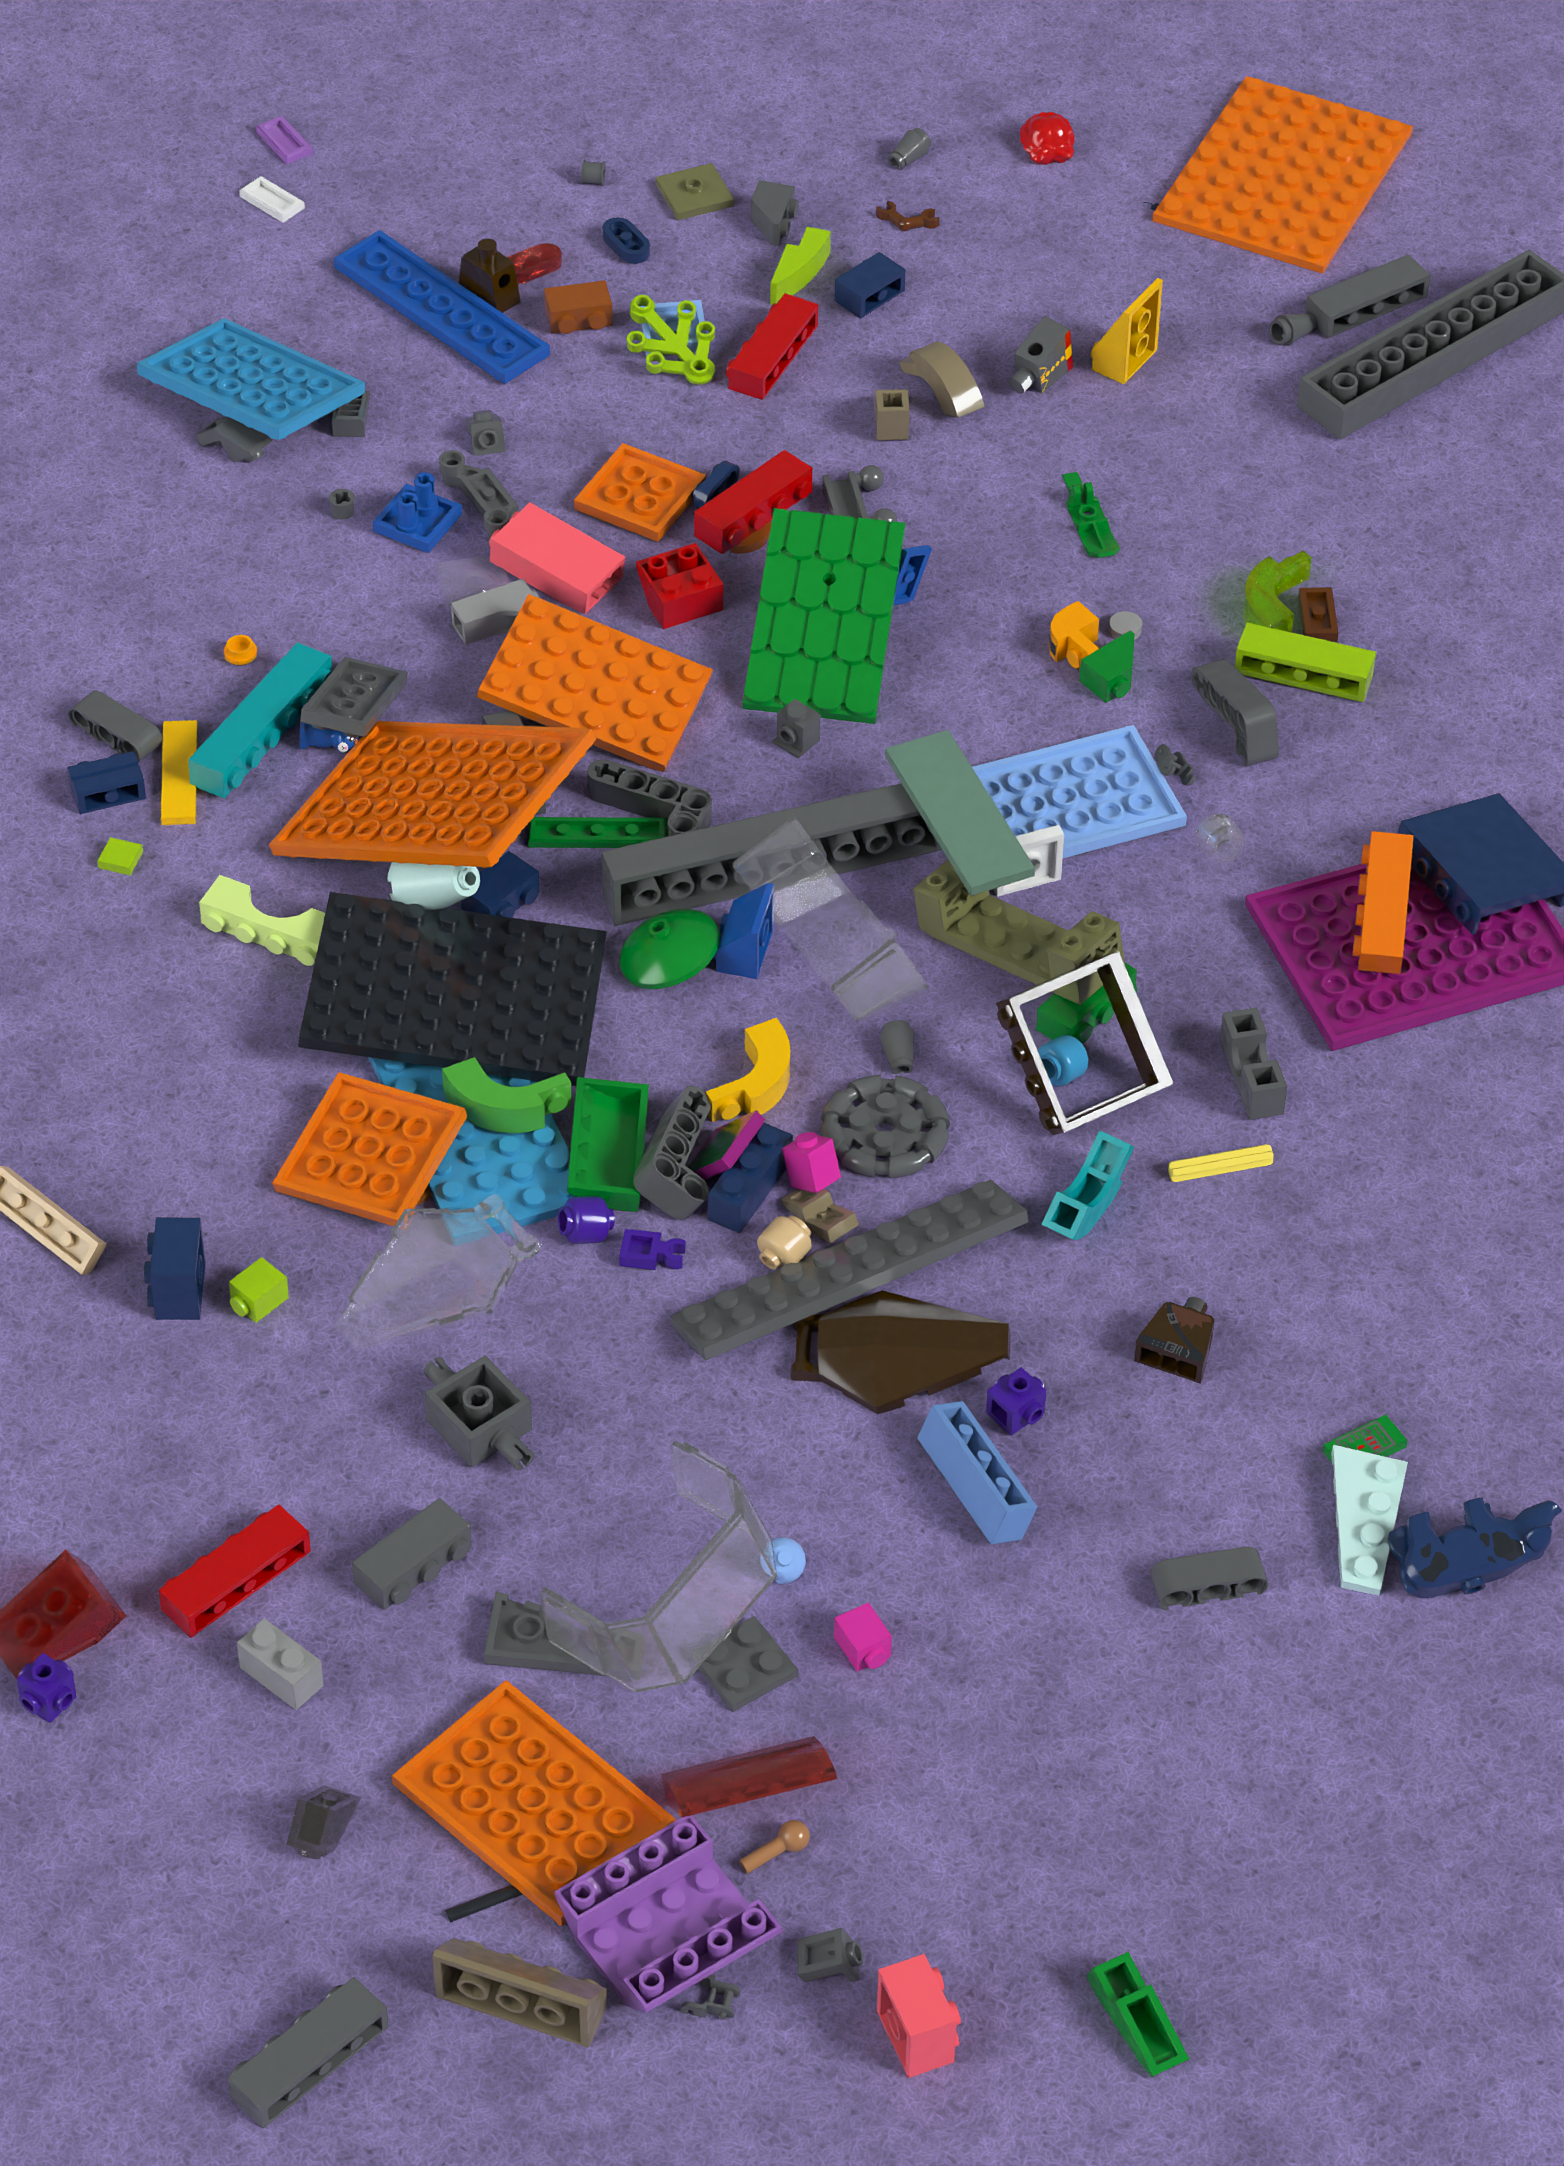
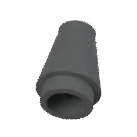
M920 128L908 130L891 155L888 156V162L901 170L903 167L923 157L929 152V147H931L929 136Z
M1309 312L1279 315L1270 324V335L1276 344L1281 345L1285 343L1288 346L1314 331L1317 327V321L1315 316Z
M894 1020L886 1023L882 1027V1033L880 1034V1041L893 1074H900L901 1071L911 1073L913 1070L915 1032L910 1028V1024L903 1020Z

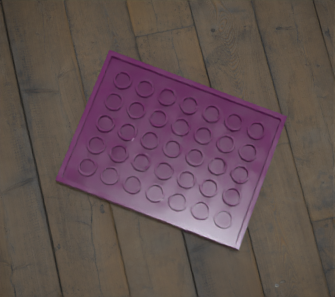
M1358 864L1246 895L1245 906L1331 1051L1564 985V930L1544 899L1482 917L1476 934L1472 935L1411 867L1400 974L1358 970L1359 957L1352 956L1354 936H1361V926L1355 925L1357 904L1363 905L1364 895H1358L1360 874H1366V865Z

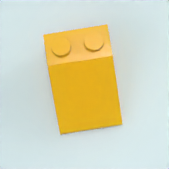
M1157 278L1122 313L1102 339L1094 344L1091 350L1093 371L1125 384L1157 351L1162 279Z

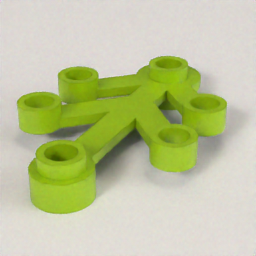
M638 295L631 301V319L640 324L648 323L662 339H648L640 331H632L627 335V348L631 352H651L646 356L647 371L653 374L660 372L682 374L689 382L697 385L710 382L715 375L714 363L708 359L710 342L715 337V327L711 322L702 321L696 326V338L699 340L696 354L694 355L687 347L691 321L696 316V306L692 301L684 300L677 306L679 321L676 334L655 312V303L649 296ZM688 309V310H690L691 312H690V313H684V312H682V310ZM707 330V331H709L710 333H708V334H703V333H701V331ZM633 340H639V341H641V342L635 344V343H632L631 341H633ZM661 353L677 355L681 361L665 360ZM652 361H658V362H660V363L657 364V365H654V364H651L650 362H652Z

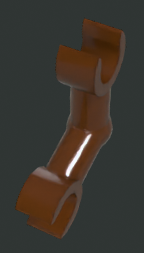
M887 201V210L876 206V216L881 220L890 221L901 231L921 227L932 229L940 224V217H935V209H925L921 212V215L907 218L896 211V205L891 201Z

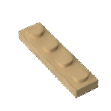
M0 1166V1211L81 1275H88L92 1272L107 1244L12 1169Z

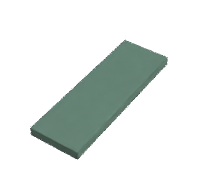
M949 730L885 748L887 761L970 896L1035 876L1034 865Z

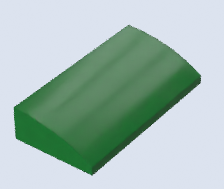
M577 1077L567 1185L568 1193L575 1197L600 1196L605 1200L608 1208L619 1211L638 1212L640 1193L634 1186L633 1178L644 1154L649 1084Z

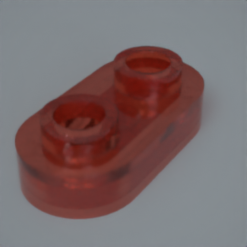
M550 243L539 244L508 257L515 265L518 283H526L552 273L562 265L561 249Z

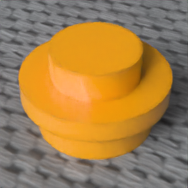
M235 635L228 639L224 647V657L231 664L245 665L251 663L257 657V646L250 637Z

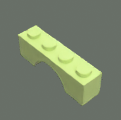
M222 875L218 876L200 900L201 924H204L209 930L232 934L244 943H257L265 946L274 954L285 953L296 957L302 964L307 966L315 964L325 917L324 912L311 908L294 917L278 918L268 916L257 910L252 904L250 885Z

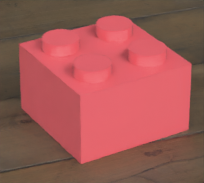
M925 1954L878 1969L877 2013L908 2078L953 2063L955 2047L959 2046L956 2028L957 2025H960L961 2020L957 2006L953 2000L947 2001L943 1993L944 1982L941 1973L937 1967L931 1968Z

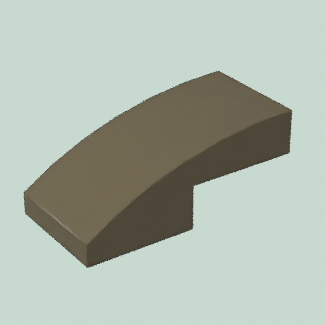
M796 1189L780 1200L781 1204L795 1217L802 1220L815 1235L830 1243L859 1225L856 1214L834 1204L830 1191L822 1189L818 1193Z

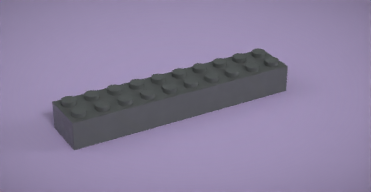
M1529 249L1300 377L1297 407L1341 440L1564 313V274Z
M902 783L603 851V899L614 926L648 919L668 910L692 909L739 898L766 883L774 884V889L933 853L942 849Z

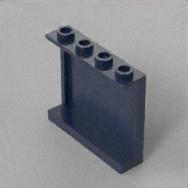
M1500 793L1401 821L1397 834L1414 835L1411 867L1472 935L1476 934L1481 918L1549 897L1559 907L1564 906V862Z

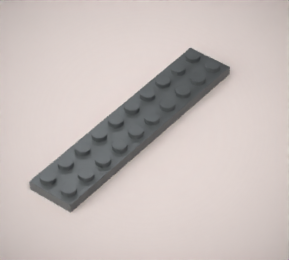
M992 1180L979 1182L972 1188L958 1194L946 1196L941 1201L925 1208L915 1209L910 1214L892 1222L882 1223L873 1230L849 1237L845 1242L828 1249L819 1250L812 1256L800 1260L799 1263L786 1264L779 1270L762 1277H755L748 1283L732 1290L722 1291L715 1297L699 1304L689 1305L682 1311L670 1315L671 1323L677 1333L706 1361L1029 1222L1027 1210Z

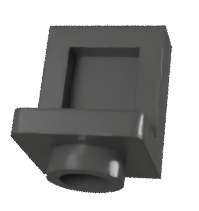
M491 410L474 412L473 417L465 418L467 431L471 436L474 455L479 456L505 451L502 420L497 414H492Z

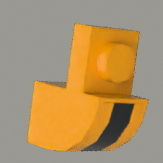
M1079 601L1070 604L1054 615L1049 634V651L1054 661L1058 662L1067 657L1069 664L1075 669L1080 668L1081 659L1099 649L1094 644L1098 640L1099 618Z

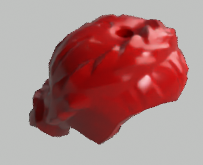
M1041 112L1028 118L1025 124L1022 125L1019 133L1020 141L1023 144L1024 150L1030 155V159L1036 164L1063 163L1073 157L1075 135L1069 121L1062 115L1055 114L1054 112Z

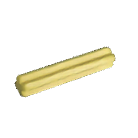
M1263 1144L1175 1160L1168 1163V1175L1172 1182H1180L1268 1166L1273 1163V1151L1270 1145Z

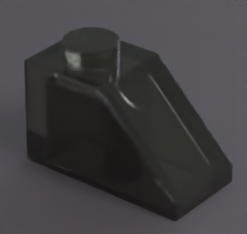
M324 1785L298 1798L286 1845L297 1848L299 1855L310 1859H321V1856L324 1857L335 1851L361 1797Z

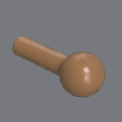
M789 1820L783 1823L778 1831V1837L740 1859V1865L749 1874L786 1850L789 1852L803 1850L810 1840L808 1827L799 1820Z

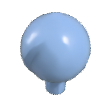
M778 1537L768 1541L762 1548L759 1556L761 1571L779 1584H788L798 1579L803 1573L806 1564L805 1553L801 1545L787 1537Z

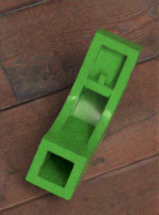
M475 1057L442 1069L443 1093L449 1103L465 1108L466 1120L491 1131L524 1133L545 1128V1115L557 1113L564 1108L572 1106L571 1081L565 1072L528 1086L510 1087L490 1079Z

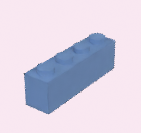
M963 1401L932 1405L917 1437L990 1544L1022 1540L1036 1512L1037 1505Z

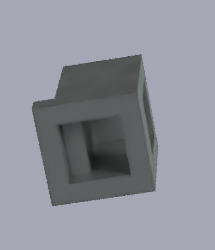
M797 699L792 700L777 713V737L773 740V743L796 758L801 757L820 741L821 714Z

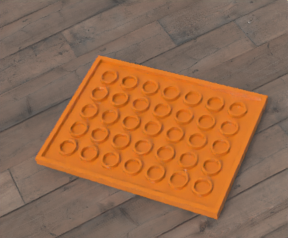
M1246 76L1154 211L1152 221L1323 274L1410 138L1413 126L1398 120L1378 116L1371 112L1348 107L1341 103L1318 98L1314 95L1298 92L1284 86L1268 83L1258 78Z
M377 721L368 734L358 740L357 744L352 747L270 842L269 847L274 856H289L292 858L307 857L343 859L347 861L362 860L492 868L511 843L516 840L525 826L534 818V815L551 797L560 783L569 775V772L578 761L584 757L587 750L596 741V737L592 728Z

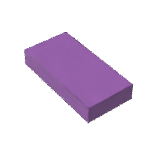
M283 116L256 126V132L286 164L313 154V148Z

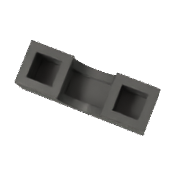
M1257 1007L1223 1013L1220 1034L1222 1049L1249 1120L1283 1115L1287 1093V1084L1278 1061H1268L1266 1051L1267 1032Z

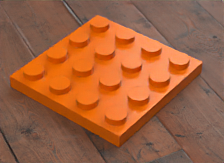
M338 1072L272 1182L274 1189L282 1194L403 1229L467 1118L465 1108Z

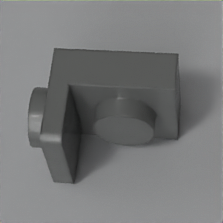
M842 1928L797 1939L798 1976L804 1982H809L843 1973L850 1982L859 1981V1965L863 1964L862 1949L859 1943L853 1941Z

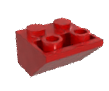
M696 543L636 561V568L648 607L663 629L723 610V582Z

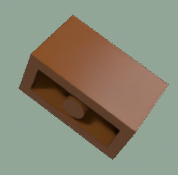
M606 280L544 288L545 313L551 334H568L578 330H599L604 327L613 326L612 301Z

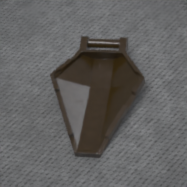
M881 1290L827 1313L811 1315L795 1322L794 1329L797 1331L795 1363L791 1365L790 1378L793 1381L823 1382L842 1391L843 1395L874 1413L881 1414L905 1406L904 1400L924 1391L930 1396L981 1375V1368L1004 1358L1010 1360V1328L1008 1323ZM812 1332H818V1364L815 1365L810 1364Z

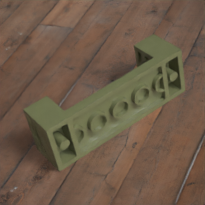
M949 860L945 861L913 888L919 928L942 942L1033 984L1038 985L1119 951L1125 965L1120 923L1094 911H1091L1070 930H1067L989 895V890L970 896ZM1094 972L1051 992L1081 1005L1103 984L1098 972Z

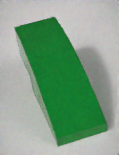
M1129 1951L1091 1969L1086 1977L1092 1989L1151 2078L1189 2060L1152 1985H1145Z

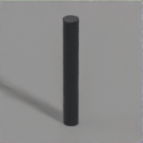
M509 1885L444 1911L451 1923L523 1894L515 1886Z

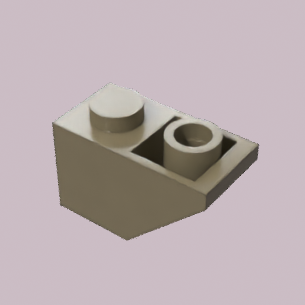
M908 389L875 390L873 399L877 440H909L910 410Z

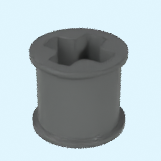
M583 160L581 183L601 184L603 186L606 174L605 161L600 163Z
M337 489L330 493L329 502L331 503L333 517L344 520L353 516L355 495L352 491Z

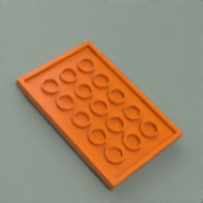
M528 594L478 689L477 698L548 727L592 728L596 737V741L592 745L647 768L664 772L711 679L713 669Z
M507 1680L501 1683L392 1775V1784L511 1885L515 1886L561 1927L567 1921L555 1898L556 1890L676 1821V1818Z

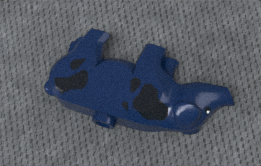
M1479 1497L1463 1503L1465 1525L1455 1526L1438 1536L1430 1524L1429 1512H1423L1409 1517L1407 1525L1390 1531L1387 1540L1391 1553L1400 1562L1401 1583L1408 1594L1419 1598H1432L1462 1590L1466 1595L1473 1594L1484 1589L1485 1583L1504 1578L1528 1562L1540 1559L1551 1541L1552 1521L1555 1516L1562 1512L1561 1508L1553 1501L1548 1500L1524 1509L1515 1519L1509 1520L1494 1516L1491 1512L1490 1503L1484 1504L1483 1498Z

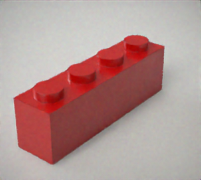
M784 293L777 304L774 303L771 306L765 320L757 324L755 332L749 341H744L737 357L729 361L726 368L728 389L763 400L817 328L818 304Z
M783 450L694 511V536L719 553L724 554L770 522L773 518L774 508L788 509L801 499H805L812 492L813 467L788 451Z
M280 1504L268 1512L261 1513L245 1529L230 1535L221 1546L208 1555L199 1557L193 1566L180 1575L168 1579L163 1587L158 1590L161 1610L182 1631L192 1638L311 1552L309 1531Z

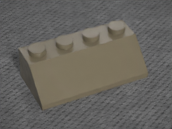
M452 1938L436 1948L432 1955L435 1996L437 1998L589 2048L607 2009L606 1988L600 1986L597 1982L587 1978L577 1979L562 1974L558 1969L551 1966L541 1967L526 1962L515 1954H502L486 1949L482 1944L475 1941L465 1942Z

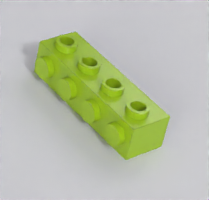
M1246 623L1236 650L1235 668L1242 675L1364 702L1373 678L1376 652Z

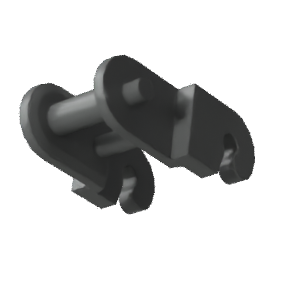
M1165 744L1158 746L1155 751V758L1161 773L1165 776H1170L1175 772L1176 776H1180L1183 785H1192L1196 779L1192 775L1194 769L1191 764L1187 763L1181 752L1172 754Z
M709 1975L701 1980V1986L710 1988L707 2002L703 2004L689 2001L683 2002L680 2009L684 2014H688L689 2010H691L694 2016L706 2018L707 2013L720 2016L719 2018L725 2020L726 2017L733 2018L734 2011L730 2008L732 1998L738 1997L741 1991L733 1983L715 1981V1975ZM716 1993L724 1995L722 2005L713 2003Z

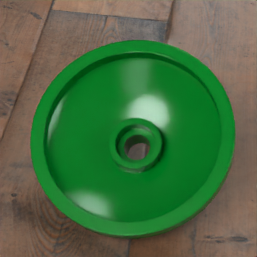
M673 909L661 912L642 922L628 936L619 954L620 969L624 977L631 984L640 988L662 989L680 984L698 974L713 959L720 943L719 930L714 920L701 911Z

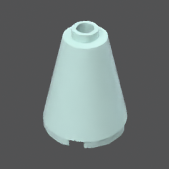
M392 862L388 872V882L392 884L393 893L389 894L392 901H399L407 905L419 904L424 909L430 910L443 909L473 895L479 888L480 875L478 869L473 866Z

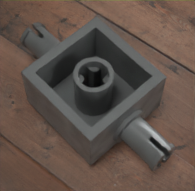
M486 1355L457 1373L445 1363L443 1358H435V1362L439 1365L438 1367L431 1360L424 1369V1375L436 1385L424 1392L426 1420L471 1467L497 1451L512 1464L515 1470L523 1469L519 1461L527 1467L532 1462L534 1453L519 1438L532 1430L531 1401Z

